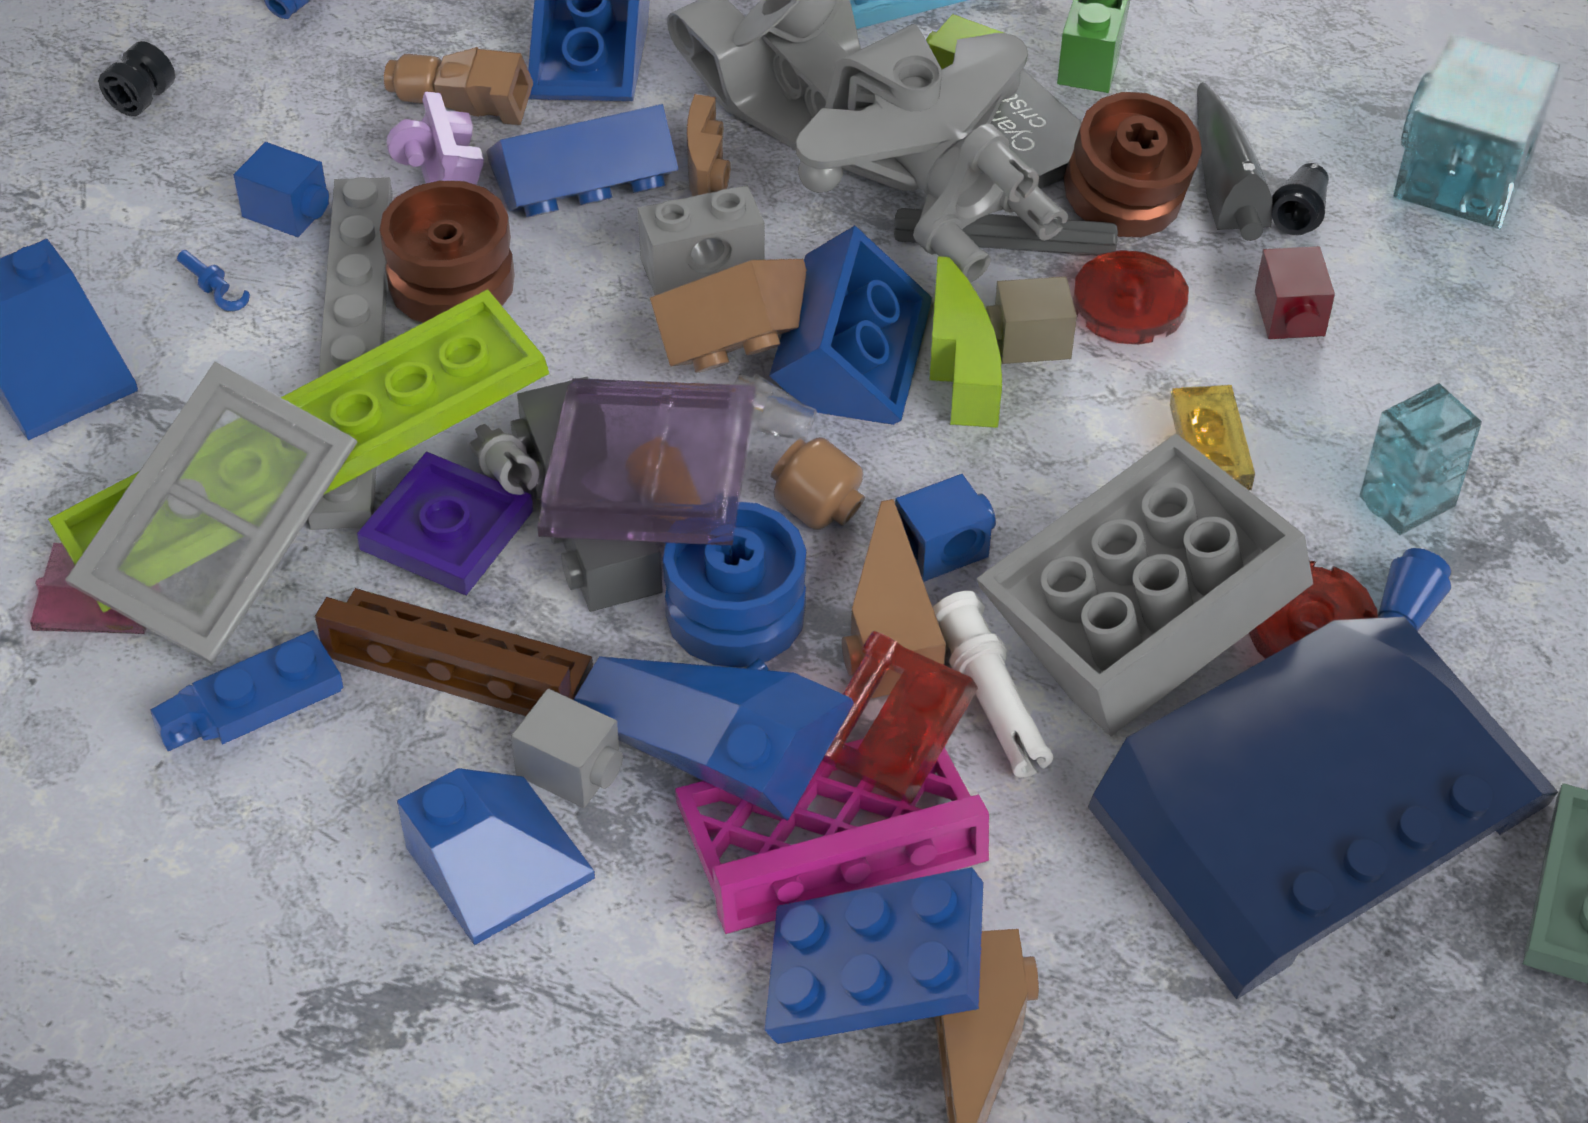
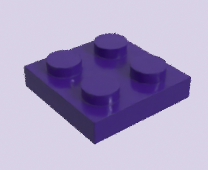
M426 451L357 532L359 549L467 596L532 514V495L526 492L521 495L511 494L502 487L499 481Z

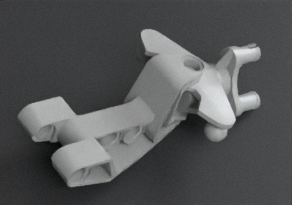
M697 0L668 15V31L675 47L726 112L741 118L796 150V154L800 159L798 166L799 178L807 189L816 193L833 190L839 185L843 169L902 191L923 190L927 194L920 220L914 229L913 236L915 241L931 255L937 254L941 257H950L970 283L983 275L990 264L991 257L987 252L981 250L962 230L967 225L993 212L1001 210L1009 213L1015 212L1041 240L1045 241L1056 236L1063 228L1054 218H1057L1061 223L1067 222V212L1057 206L1038 187L1039 174L1033 168L1027 166L1009 148V140L993 124H990L1002 100L1008 99L1016 93L1021 83L1020 72L1027 62L1028 51L1025 43L1018 37L1007 33H993L958 39L953 64L941 70L926 39L915 24H911L861 49L850 0L843 1L828 27L819 36L806 42H790L768 32L747 46L737 47L733 43V36L745 16L729 0Z

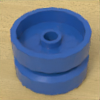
M726 501L703 506L678 522L666 539L663 555V574L666 585L665 614L672 637L689 655L712 665L742 668L749 666L758 658L763 662H768L790 648L803 629L806 608L805 576L807 550L799 529L780 512L758 503Z

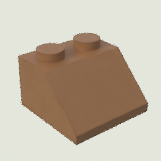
M804 259L750 260L650 297L670 366L693 364L695 373H700L730 363L727 353L743 347L746 355H752L779 346L778 335L799 327L807 271Z

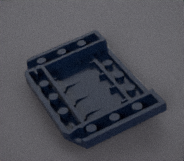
M1405 617L1334 620L1126 737L1094 791L1088 808L1234 997L1238 999L1290 967L1297 955L1467 848L1495 831L1499 835L1505 833L1542 810L1552 802L1558 791Z

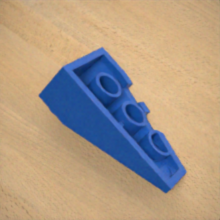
M601 656L597 659L574 698V701L617 720L619 741L787 821L854 704L850 697L794 672Z

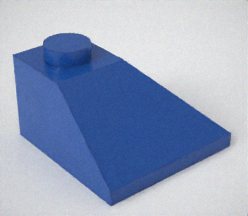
M457 768L397 800L407 850L474 946L595 879L594 869L524 776Z

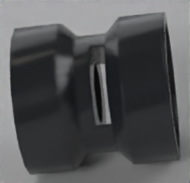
M138 41L123 53L122 63L115 62L100 74L98 83L104 98L112 107L122 114L136 117L151 105L152 95H160L174 83L176 76L172 63L159 48L148 42Z

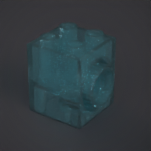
M1452 34L1434 72H1427L1423 75L1412 99L1401 136V146L1405 150L1393 197L1501 230L1535 152L1561 65Z

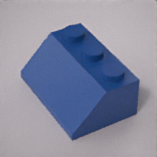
M663 104L501 139L486 151L489 164L508 210L524 208L526 218L558 211L557 200L578 196L580 205L611 199L613 197L610 188L626 184L632 185L633 193L666 186L664 176L679 170Z
M854 225L805 255L804 262L807 271L799 327L781 334L780 345L777 348L769 376L810 412L894 425L900 422L903 417L933 297Z

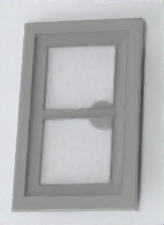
M214 362L65 581L68 585L204 661L213 664L356 446L357 440L223 365Z

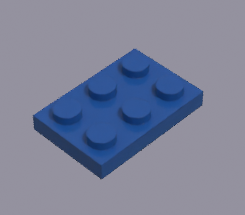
M973 867L777 906L764 1030L777 1044L979 1009L984 885L982 879Z

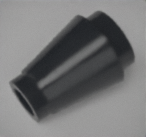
M1315 163L1302 165L1272 195V219L1275 225L1284 233L1303 235L1315 230L1322 223L1325 217L1329 181L1328 174L1322 166Z

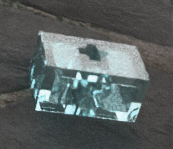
M1440 383L1381 412L1359 497L1366 503L1374 515L1381 517L1399 535L1455 507L1482 421Z

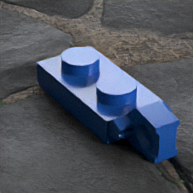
M314 630L195 681L192 685H188L180 690L174 697L150 710L155 729L167 751H171L202 737L203 741L219 738L223 745L339 693L344 687L341 673Z

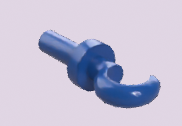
M182 250L178 254L177 261L199 278L198 287L206 293L214 290L213 297L219 308L233 312L244 308L248 304L250 293L247 290H244L243 296L236 301L223 299V295L228 291L230 285L224 280L225 272L218 265L214 264L207 267L187 250Z

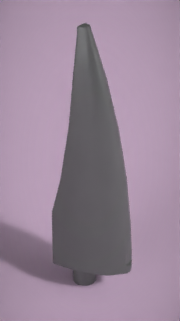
M1202 82L1197 88L1198 126L1202 147L1201 156L1206 195L1217 230L1239 229L1243 239L1253 241L1262 235L1263 228L1271 227L1272 196L1258 158L1245 132L1223 100L1206 83Z

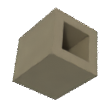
M1067 276L997 281L995 305L986 306V311L995 330L1002 364L1071 359L1077 316Z

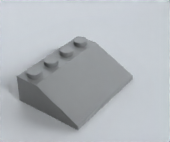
M1177 433L976 578L981 590L1068 697L1110 736H1113L1313 585L1305 535Z

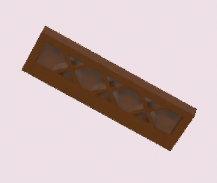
M357 588L354 589L347 602L326 597L315 615L320 641L333 660L522 716H527L547 689L574 700L593 668L592 656Z

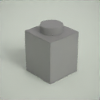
M550 689L545 691L511 735L516 776H524L528 782L582 808L587 806L600 787L606 789L613 783L622 765L623 753L619 751L617 720Z

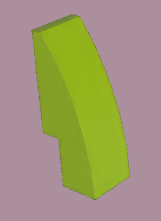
M938 256L929 380L953 382L950 425L998 428L1002 395V368L995 330L983 302L967 277L950 257Z

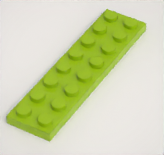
M487 289L281 398L357 440L356 446L324 493L326 494L550 373L544 355ZM240 418L211 433L180 481H197L204 487L208 501L260 528L308 455ZM139 471L48 518L74 565L83 555ZM167 499L119 571L151 588L239 541L244 536L205 514L192 520L180 519L172 513ZM96 600L103 613L111 609Z

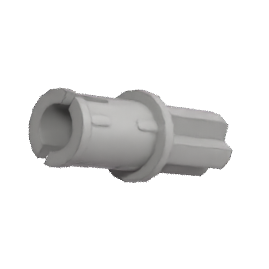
M486 424L475 428L478 437L471 441L469 446L478 458L479 467L485 476L499 481L502 487L511 494H524L522 487L518 484L520 482H523L529 490L533 489L538 482L539 469L535 461L527 456L526 448L520 439L512 434L504 433L500 428L491 430Z

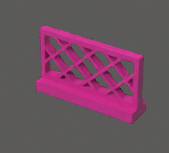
M931 721L829 747L788 821L705 781L675 788L676 803L715 895L717 915L725 934L775 921L776 910L779 905L950 872L989 861V812L979 794L971 796ZM921 747L924 748L928 756L921 770L892 761L896 754ZM846 767L866 772L857 787L829 779V776L833 771ZM881 777L910 786L901 801L872 793ZM924 791L951 800V802L925 809L915 807ZM816 795L845 803L836 819L807 810ZM719 801L737 806L726 822L702 815L697 808ZM860 809L889 818L859 827L850 825ZM752 812L780 821L770 837L742 828ZM795 826L823 835L822 837L793 845L785 843ZM730 844L758 853L723 864L719 860Z

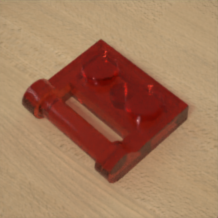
M872 631L861 648L865 656L843 692L844 695L853 700L854 704L822 761L912 804L978 687L972 677L909 650L882 633ZM890 669L901 674L859 748L855 749L846 745L847 738L887 670Z

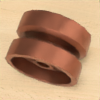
M1120 92L1101 98L1086 111L1079 128L1074 150L1064 175L1066 198L1076 214L1083 220L1116 224L1118 237L1142 238L1163 231L1177 218L1200 159L1202 147L1199 131L1185 112L1170 101L1141 92Z
M438 180L414 186L394 198L383 212L379 231L383 254L387 261L386 275L388 288L395 306L409 318L424 323L487 289L502 306L512 294L515 273L513 254L509 248L511 239L509 216L501 199L488 189L465 181Z

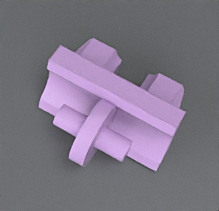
M424 92L422 100L426 112L422 121L404 119L390 130L387 136V148L391 158L400 164L413 167L421 166L426 183L441 180L465 181L476 185L484 159L480 147L469 146L473 127L470 114L445 110L441 93Z

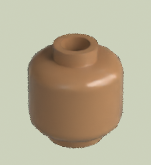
M822 437L815 438L807 443L801 438L794 442L779 459L770 476L776 481L774 488V498L776 501L814 530H821L834 520L841 526H844L855 515L865 500V496L858 491L864 476L863 469L831 442Z

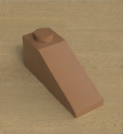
M894 499L881 501L852 606L851 636L842 637V653L846 670L850 676L859 675L866 699L938 686L943 683L946 644Z
M1019 929L982 931L979 1009L934 1017L948 1123L987 1122L1023 1030L1027 1001L1038 1000L1039 983L1036 960L1034 956L1023 957Z

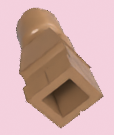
M478 47L445 55L442 60L436 56L404 54L398 60H389L384 70L385 89L388 92L396 93L401 101L423 103L424 92L441 93L444 106L447 108L466 112L477 117L486 115L500 116L503 124L521 125L533 86V80L521 53L478 49Z

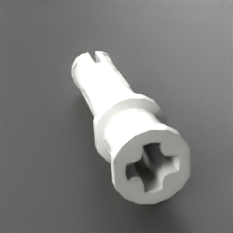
M973 591L953 593L933 606L942 635L952 653L949 663L961 679L970 682L1011 763L1014 775L1019 778L1032 776L1037 771L1030 757L1033 760L1036 759L1039 766L1044 769L1053 761V754L1050 748L1046 746L1005 667L1007 648L996 634L991 633L982 615L985 609L982 600Z

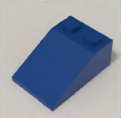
M534 0L528 67L533 80V86L529 99L633 101L647 34L650 0Z
M48 239L23 247L14 253L0 258V401L28 441L138 391L135 379L74 273Z

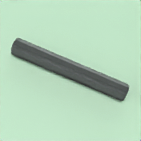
M897 209L894 220L895 240L917 243L913 234L923 209ZM997 214L985 215L962 229L981 248L1107 257L1115 254L1118 240L1117 225L1114 223L1067 220L1066 223H1061L1058 219H1054L1063 228L1056 236L1044 241L1019 216Z

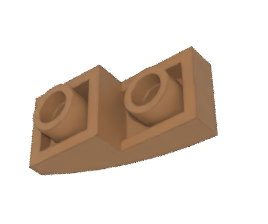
M694 94L687 120L688 178L692 196L727 189L731 171L730 161L723 159L724 124L722 121L716 120V97Z

